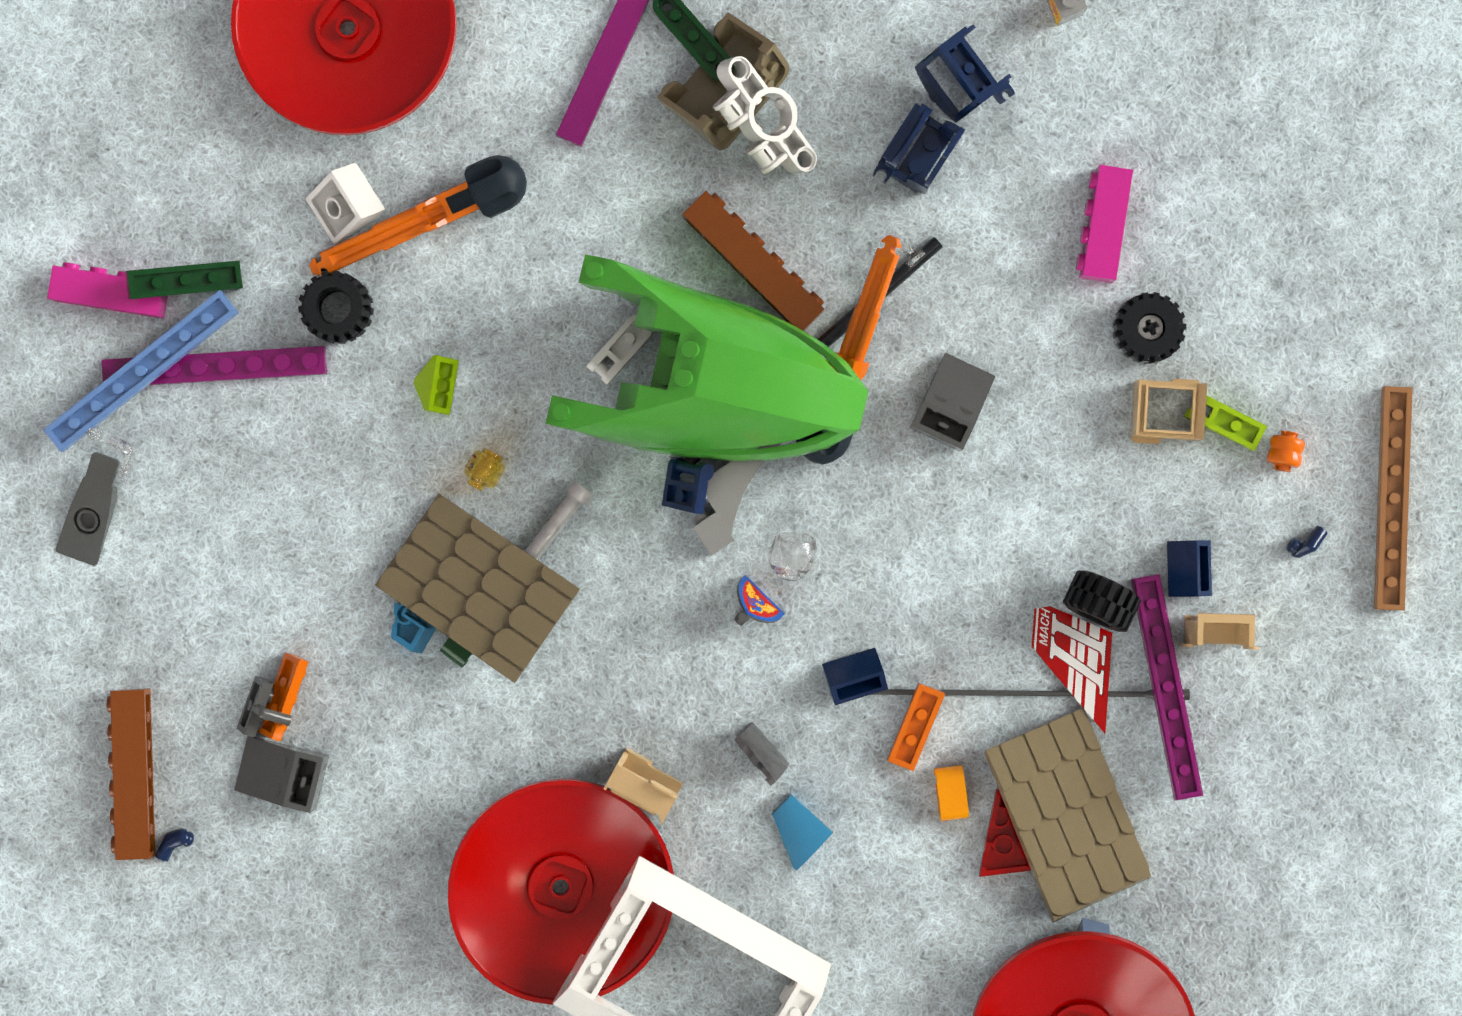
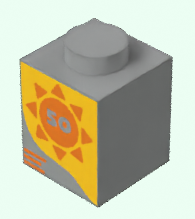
M1047 0L1057 26L1083 16L1087 10L1085 0Z

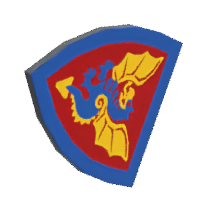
M746 575L743 576L737 585V596L742 610L734 617L735 622L742 626L750 618L763 623H775L780 620L785 613Z

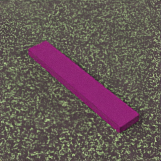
M649 0L617 1L556 133L557 137L579 147L583 146Z

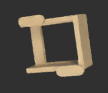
M1142 379L1134 381L1131 440L1135 443L1158 444L1161 442V439L1204 440L1207 383L1188 379H1173L1171 382ZM1149 388L1192 391L1190 432L1146 429Z
M1212 613L1184 615V643H1179V646L1194 647V645H1203V643L1242 645L1243 649L1259 650V647L1255 646V615Z
M626 748L609 777L604 790L609 787L612 793L654 816L657 813L662 825L678 796L683 782L652 766L653 762Z

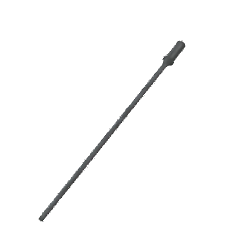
M887 689L871 695H913L915 689ZM1152 689L1148 691H1108V697H1146L1154 701ZM1183 689L1184 699L1189 700L1190 690ZM940 690L945 695L1073 696L1069 691Z

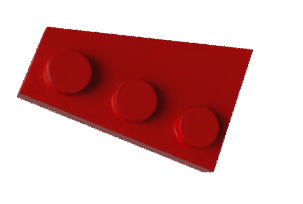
M998 788L995 790L979 877L1031 871Z

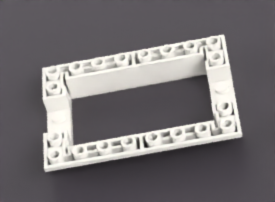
M638 856L610 904L612 911L586 955L581 954L552 1002L553 1005L574 1016H635L602 998L598 993L652 901L791 978L790 984H786L778 997L782 1005L775 1016H811L823 995L831 963L645 858Z

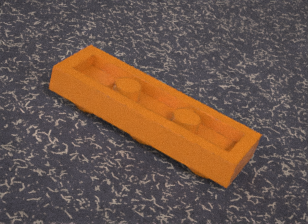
M284 653L272 687L274 690L272 700L269 704H266L265 708L291 714L293 705L297 700L302 679L306 675L308 661L296 655ZM264 720L261 729L257 732L272 740L281 741L287 726Z
M918 682L887 761L914 771L944 699V692Z

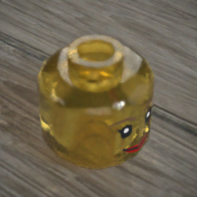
M485 447L483 451H474L464 468L465 475L470 478L467 483L480 491L484 487L495 488L506 469L502 463L504 458Z

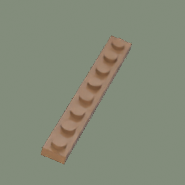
M1384 386L1381 389L1374 609L1405 611L1413 387Z

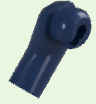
M183 828L168 832L164 836L155 857L168 861L174 848L182 845L188 847L193 843V833L187 832V829Z

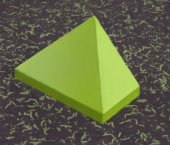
M433 355L415 377L414 386L424 410L450 415L459 360Z

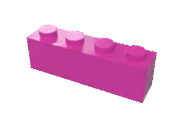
M1099 165L1096 168V172H1091L1088 187L1092 188L1093 192L1092 198L1087 199L1084 215L1089 217L1087 227H1082L1080 243H1084L1083 254H1078L1076 270L1080 271L1079 278L1113 283L1117 279L1133 175L1132 169Z
M63 262L62 267L52 266L47 299L55 302L161 319L165 317L168 296L128 299L126 276L123 271H118L116 276L107 274V269L90 267V271L79 270L80 265Z

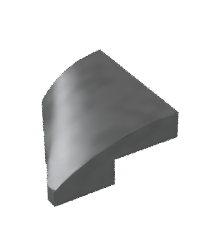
M753 722L735 737V742L748 756L753 765L762 771L767 777L765 780L772 786L788 768L789 763Z

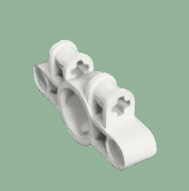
M742 56L720 62L717 67V76L728 92L713 105V109L721 113L728 123L727 127L729 130L739 126L744 136L754 142L746 150L748 156L752 155L761 167L760 172L763 175L767 174L780 163L792 174L811 171L816 166L817 155L796 127L797 109L790 95L779 88H768L751 63ZM732 64L737 69L736 77L731 72ZM762 96L770 98L780 113L779 126L772 130L770 135L764 134L762 132L763 129L754 119L755 105L762 101ZM798 154L802 158L801 166L797 162Z

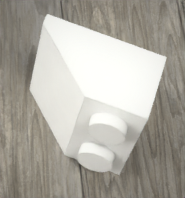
M356 163L331 171L305 198L334 245H337L372 223L385 210Z

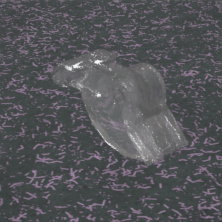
M894 228L885 234V237L891 235L899 238L901 248L896 247L895 251L902 259L905 257L909 259L906 262L909 267L913 266L925 255V252L922 250L916 252L914 246L910 245L904 237L902 238Z

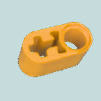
M963 766L934 768V775H936L937 781L935 786L940 821L969 818Z

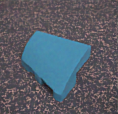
M394 603L393 613L395 615V622L392 625L391 638L411 652L423 653L436 628L401 603Z
M791 793L772 813L791 864L796 871L833 833Z

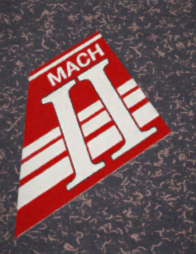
M1051 606L1035 608L1032 648L1105 733L1112 632Z

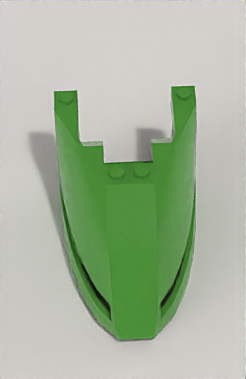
M585 254L579 283L589 289L617 294L634 305L639 306L634 326L638 329L662 334L650 386L621 382L615 409L552 395L545 424L584 433L603 441L660 454L740 462L769 461L806 455L830 448L860 430L869 391L849 363L821 341L790 323L745 304L679 285L612 259ZM818 431H824V433L807 439L805 441L777 447L758 449L759 446L774 445L788 441L798 440L806 436H809L813 433H816Z

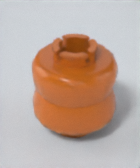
M1281 430V435H1273L1271 437L1267 461L1274 464L1273 469L1291 472V468L1300 467L1302 463L1301 454L1305 448V442L1297 438L1298 433Z

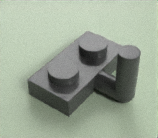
M255 676L237 725V729L241 733L250 737H255L256 732L261 729L264 720L289 726L292 720V716L289 714L265 708L266 704L271 702L274 690L272 688L273 684L262 677Z

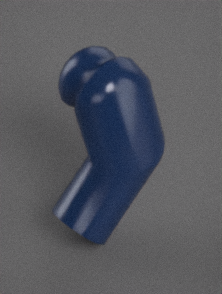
M1316 526L1307 540L1301 543L1295 538L1287 544L1286 549L1295 558L1303 557L1315 552L1328 532L1323 527Z

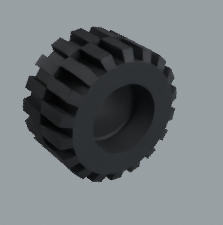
M326 271L321 273L322 276L319 278L314 276L311 278L312 283L310 285L306 284L303 287L305 294H300L299 297L302 306H298V310L303 316L301 318L302 323L308 327L307 330L316 337L333 344L334 342L345 344L347 340L352 342L357 339L355 336L358 334L363 335L366 332L364 330L365 326H370L372 322L369 319L370 314L373 315L374 309L371 307L373 300L369 296L367 288L351 275L343 274L340 271H333V273ZM343 292L350 298V313L346 319L339 323H329L322 316V303L331 293Z
M1078 570L1063 599L1065 606L1074 613L1117 632L1128 631L1142 601L1136 593L1125 586L1086 570Z

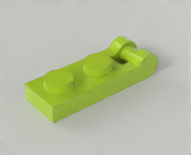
M1207 396L1206 407L1210 408L1211 411L1208 417H1205V428L1250 451H1255L1267 426ZM1191 408L1187 409L1183 416L1190 421Z

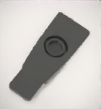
M99 452L91 455L86 476L83 477L64 522L56 546L57 553L93 566L98 564L116 505L117 487L113 485L120 465L118 459Z

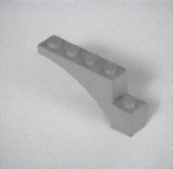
M781 443L767 446H759L758 449L777 447ZM723 460L722 462L725 466L716 472L714 470L713 477L708 480L706 496L715 513L710 515L707 511L696 518L694 521L697 525L693 529L711 556L734 541L731 534L738 506L752 477L765 460L746 462Z

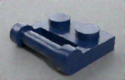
M679 457L671 458L667 467L662 506L695 514H703L707 500L708 480L714 475L713 466L707 463H700L698 465L685 462L684 459ZM680 474L695 475L694 483L681 481Z

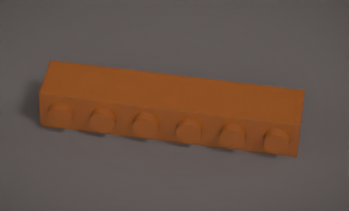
M705 191L682 214L683 219L787 323L805 331L824 312L825 309L821 306L824 301L814 291L809 294L802 287L804 281L794 271L789 274L782 267L785 264L784 261L775 252L769 254L762 247L765 242L755 232L750 235L743 228L745 222L735 212L730 215L723 208L726 205L725 202L716 193L710 195Z
M151 688L110 691V696L107 697L106 703L107 711L111 713V724L108 725L107 735L108 740L112 741V752L108 756V765L113 770V780H110L109 794L113 797L114 808H111L110 822L111 825H114L111 851L115 853V860L150 859L156 855Z

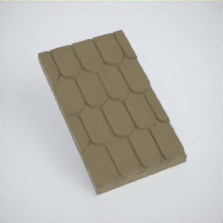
M441 494L437 495L375 584L383 592L514 683L518 680L580 590L574 584Z
M1083 708L985 751L984 754L1052 923L1151 877L1148 863L1134 834L1135 830L1117 792L1115 781L1101 752L1099 741Z

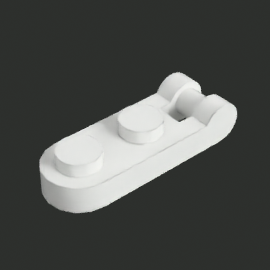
M637 314L631 316L587 365V368L592 373L595 371L602 377L601 381L606 385L611 383L653 334L651 331L638 329L634 326ZM607 356L615 363L610 369L602 363Z

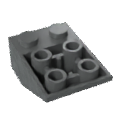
M945 352L910 428L959 452L962 451L976 424L995 376Z
M247 736L234 790L283 807L311 813L317 809L329 755Z

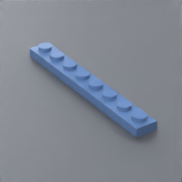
M219 290L43 429L60 452H65L238 315V310L223 291Z

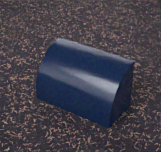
M1211 540L1167 541L1168 597L1212 596Z
M875 648L822 664L835 705L888 689L884 670Z

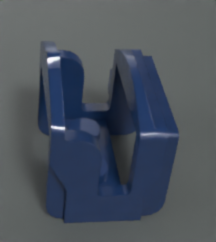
M974 24L969 28L965 26L915 66V70L928 92L929 98L955 123L991 96L1001 105L1006 101L1002 96L1003 92L1007 93L1009 97L1015 94L1009 84V79L1012 77L1010 73L997 83L966 41L965 37L976 28ZM939 56L972 100L960 112L927 69V66Z
M915 103L881 156L872 176L875 177L877 172L883 171L886 174L884 184L892 177L915 193L919 191L922 194H926L950 153L960 141L965 129L948 120H945L943 124L939 123L931 117L932 109L923 103L921 106ZM923 125H926V127L920 134L919 138L911 148L910 152L902 162L901 166L897 170L899 162L907 152L908 148L916 138L917 134L919 133ZM951 141L950 144H949V146L947 147V149L945 150V152H944L943 155L941 156L940 160L938 161V163H937L936 166L934 167L933 171H932L931 174L929 175L928 179L925 180V178L927 177V175H928L929 172L931 171L932 167L934 166V164L936 163V161H937L938 158L940 157L941 153L943 152V150H944L945 147L947 146L948 142Z

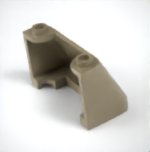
M729 12L716 24L714 38L731 58L738 56L746 58L768 88H778L783 83L789 73V64L775 43ZM701 66L684 85L678 81H672L666 84L657 96L661 104L718 150L728 148L741 133L739 126L729 130L727 127L728 123L721 113L713 109V105L728 91L722 83L713 81ZM735 67L734 76L736 77L737 69ZM762 96V101L755 105L754 116L768 101V97Z

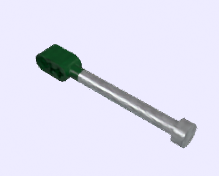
M574 479L565 489L569 494L525 549L526 553L537 560L544 554L581 504L587 507L595 497L593 493ZM448 638L440 649V652L461 668L465 666L468 658L472 655L471 652L451 638Z

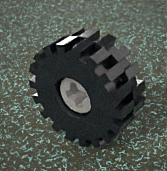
M1148 292L1142 293L1126 301L1117 311L1116 319L1112 325L1114 327L1113 339L1116 338L1118 343L1116 344L1117 348L1122 349L1125 357H1130L1137 363H1157L1172 356L1180 348V343L1185 339L1183 332L1187 330L1186 324H1183L1185 315L1177 309L1180 306L1176 302L1172 303L1170 301L1171 298L1167 295L1160 296V293L1157 292L1148 294ZM1145 321H1148L1150 324L1155 323L1157 326L1153 330L1154 335H1151L1150 332L1144 333Z

